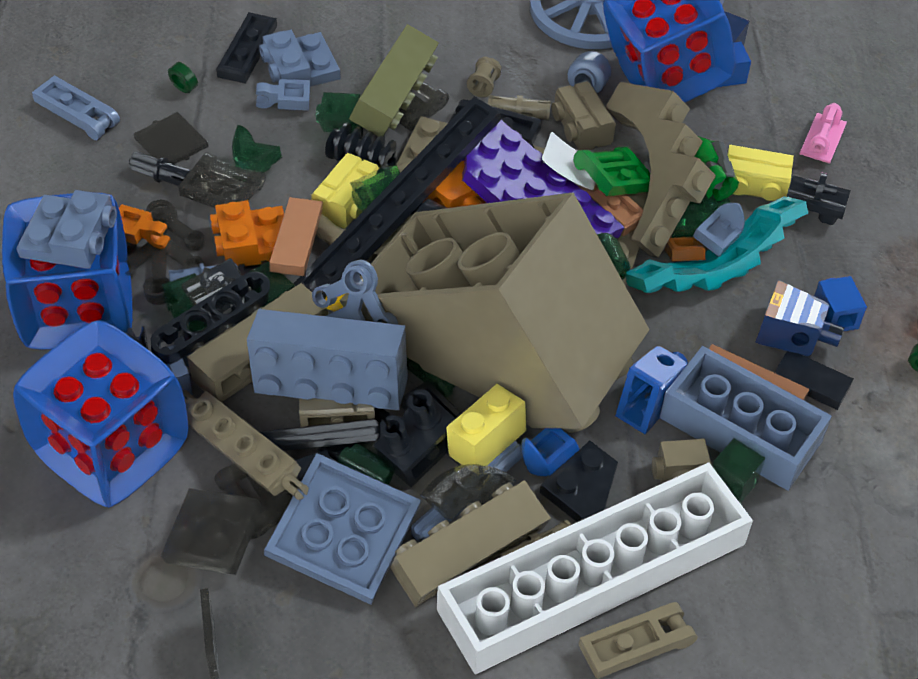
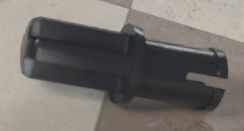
M136 151L129 159L132 170L153 177L155 182L165 181L182 189H188L193 179L186 178L187 176H194L192 169L172 164L165 157L158 159Z

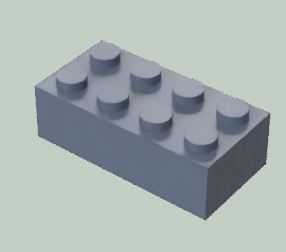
M258 309L247 337L254 393L307 400L317 398L334 400L340 404L351 402L354 405L359 403L376 408L399 410L408 380L405 325Z
M704 346L698 350L665 392L660 419L696 439H705L706 445L789 491L823 442L832 418L830 414Z

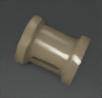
M481 57L475 64V73L471 74L467 80V88L475 96L488 97L493 92L494 81L501 75L502 67L493 58Z

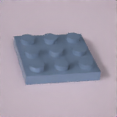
M316 453L301 481L308 486V494L305 495L299 490L304 498L297 500L293 496L264 549V556L372 605L396 556L395 551L401 546L420 507L421 500Z

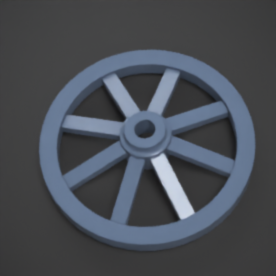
M530 0L529 8L533 21L538 28L554 40L583 49L612 48L604 16V0H565L547 10H543L540 0ZM575 7L579 10L570 30L551 20ZM588 14L597 15L605 34L580 33Z

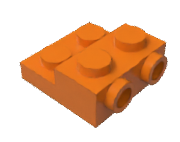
M248 200L215 205L216 214L210 215L213 234H220V236H214L217 257L224 256L225 263L231 260L237 266L244 263L245 266L258 265L264 260L270 262L284 217L283 206L250 210Z

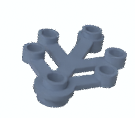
M355 260L349 263L342 274L341 280L331 285L323 284L312 292L313 302L320 308H326L334 304L338 296L349 293L346 306L326 317L366 321L361 312L364 302L373 318V322L382 323V320H385L388 324L398 325L396 317L392 313L385 312L375 292L378 284L377 273L374 267L367 261ZM322 291L326 293L327 301L323 298Z

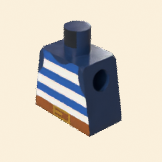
M778 281L755 343L810 356L817 340L838 347L844 327L825 321L829 308L827 302Z

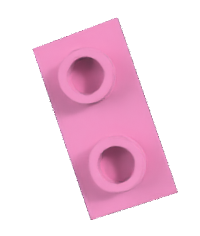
M831 103L824 108L823 114H816L800 155L831 163L847 124L846 121L841 120L842 110L838 104Z

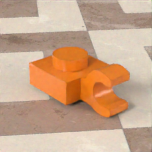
M123 204L120 205L119 210L126 242L137 245L144 238L156 248L164 249L171 240L169 236L163 235L167 229V224L153 221L151 212Z

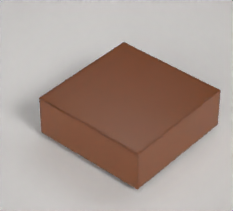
M694 237L669 238L665 245V251L671 261L705 260L706 249Z

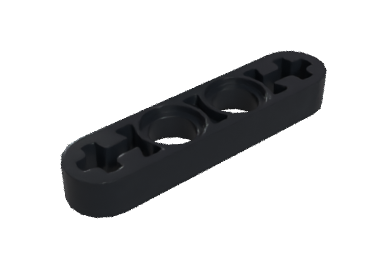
M248 272L157 329L150 339L151 352L165 364L179 361L265 305L270 297L269 279L259 272ZM251 286L253 289L260 287V293L254 290L248 292V287ZM222 302H229L236 309L230 314H222L216 310V306ZM199 320L204 322L207 328L200 333H194L188 330L187 325L191 321ZM161 342H165L168 345L174 342V348L171 350L167 346L161 348Z

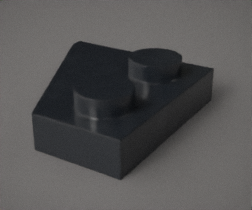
M589 440L541 484L540 493L576 522L584 520L605 510L618 461Z

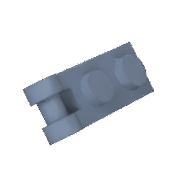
M55 75L32 92L34 102L83 129L93 140H98L105 134L106 128H113L120 122V117L113 108Z

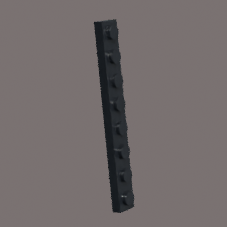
M474 96L306 270L305 275L300 276L293 283L294 286L302 283L313 292L315 288L323 284L331 285L341 280L342 274L349 263L355 260L367 261L501 121L500 111ZM322 291V296L325 299L327 295Z

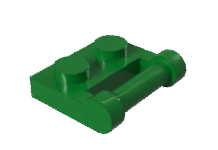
M617 147L613 151L603 152L579 150L574 154L573 162L578 170H585L595 181L598 189L606 196L649 192L651 173L628 147Z

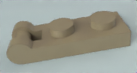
M673 602L580 637L579 647L595 678L599 679L673 649L687 648L698 639V636L693 627L686 625L684 622V612L679 603ZM661 625L669 626L671 631L665 633Z

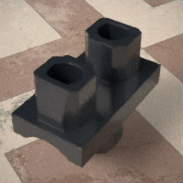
M821 172L819 181L793 175L786 197L806 201L807 210L819 213L818 219L822 223L834 225L837 219H843L851 190L825 183L827 173Z

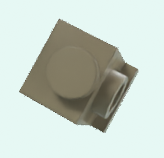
M705 439L660 442L658 455L652 458L654 479H659L660 484L708 462L711 464Z

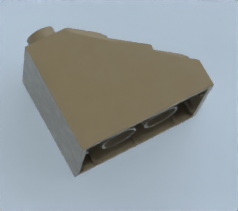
M574 193L415 212L371 263L378 277L375 292L385 312L392 313L396 317L398 325H405L407 358L418 363L424 371L479 398L493 386L499 384L525 401L526 425L531 428H561L567 433H574L589 427L600 414L599 404L615 380L624 376L633 365L631 356L650 330ZM346 293L340 299L343 307L347 304L349 293ZM363 302L361 312L366 321L373 322V318Z

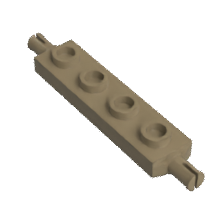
M182 390L186 398L188 424L191 429L273 496L287 490L297 500H301L304 497L299 490L305 495L308 494V486L296 478L301 467L293 458L209 392L205 391L196 399L189 391Z

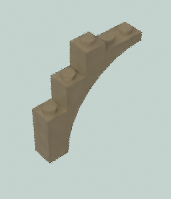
M619 82L606 105V109L622 125L641 132L649 151L651 168L647 200L631 240L649 256L659 258L690 201L700 204L716 175L699 158L694 157L703 141L685 123H682L690 108L674 91Z

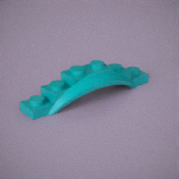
M783 196L769 204L757 207L745 221L744 229L739 238L720 257L711 250H707L705 260L661 263L649 259L642 265L624 273L627 286L639 289L644 293L656 292L663 286L673 289L675 292L686 291L692 288L693 285L706 291L718 289L723 285V282L733 277L744 276L749 273V269L760 265L759 252L767 251L772 248L773 244L785 239L783 227L793 225L796 219L808 214L806 201Z

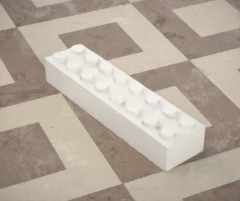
M708 462L439 585L437 591V611L476 675L744 546L753 520Z

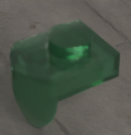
M237 125L232 140V156L236 168L252 170L254 173H263L282 159L280 146L256 143L251 133L245 127Z

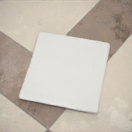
M551 132L542 160L568 180L593 190L595 181L585 170H578L574 165L573 157L577 150Z

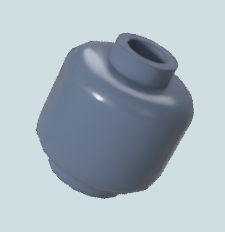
M596 51L581 53L568 70L569 85L574 87L577 83L588 81L598 94L611 76L609 61L604 55Z

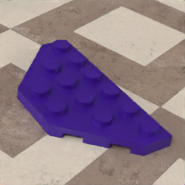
M502 120L463 159L465 167L462 172V181L487 203L574 193L602 245L619 238L625 228L609 211H606L595 202L586 191L580 189L574 182L549 167L542 160L543 154L534 149L517 131L511 129Z

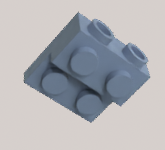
M291 29L263 36V44L259 45V51L263 63L268 62V70L272 82H277L279 85V79L310 80L311 87L341 79L340 69L321 32L296 38Z
M75 190L71 199L43 195L17 246L19 257L90 269L96 255H100L103 250L104 238L108 229L112 228L116 222L117 210L112 205L110 195Z

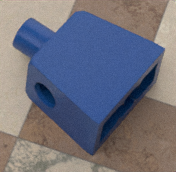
M656 346L629 368L615 416L643 434H646L660 419L665 392L687 366L688 361L686 357L679 352L671 353L663 347ZM651 392V394L645 399V395Z

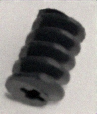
M346 122L341 129L335 128L330 133L326 141L325 155L329 159H336L337 162H340L345 154L350 153L360 157L362 161L367 160L377 164L380 168L382 180L386 181L395 166L397 143L391 140L385 147V137L380 135L374 142L373 132L368 131L363 137V128L356 127L352 132V125Z

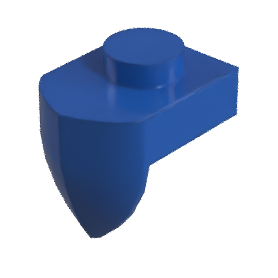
M545 428L531 441L528 438H524L521 444L524 463L529 472L537 476H550L580 450L577 442L561 428Z

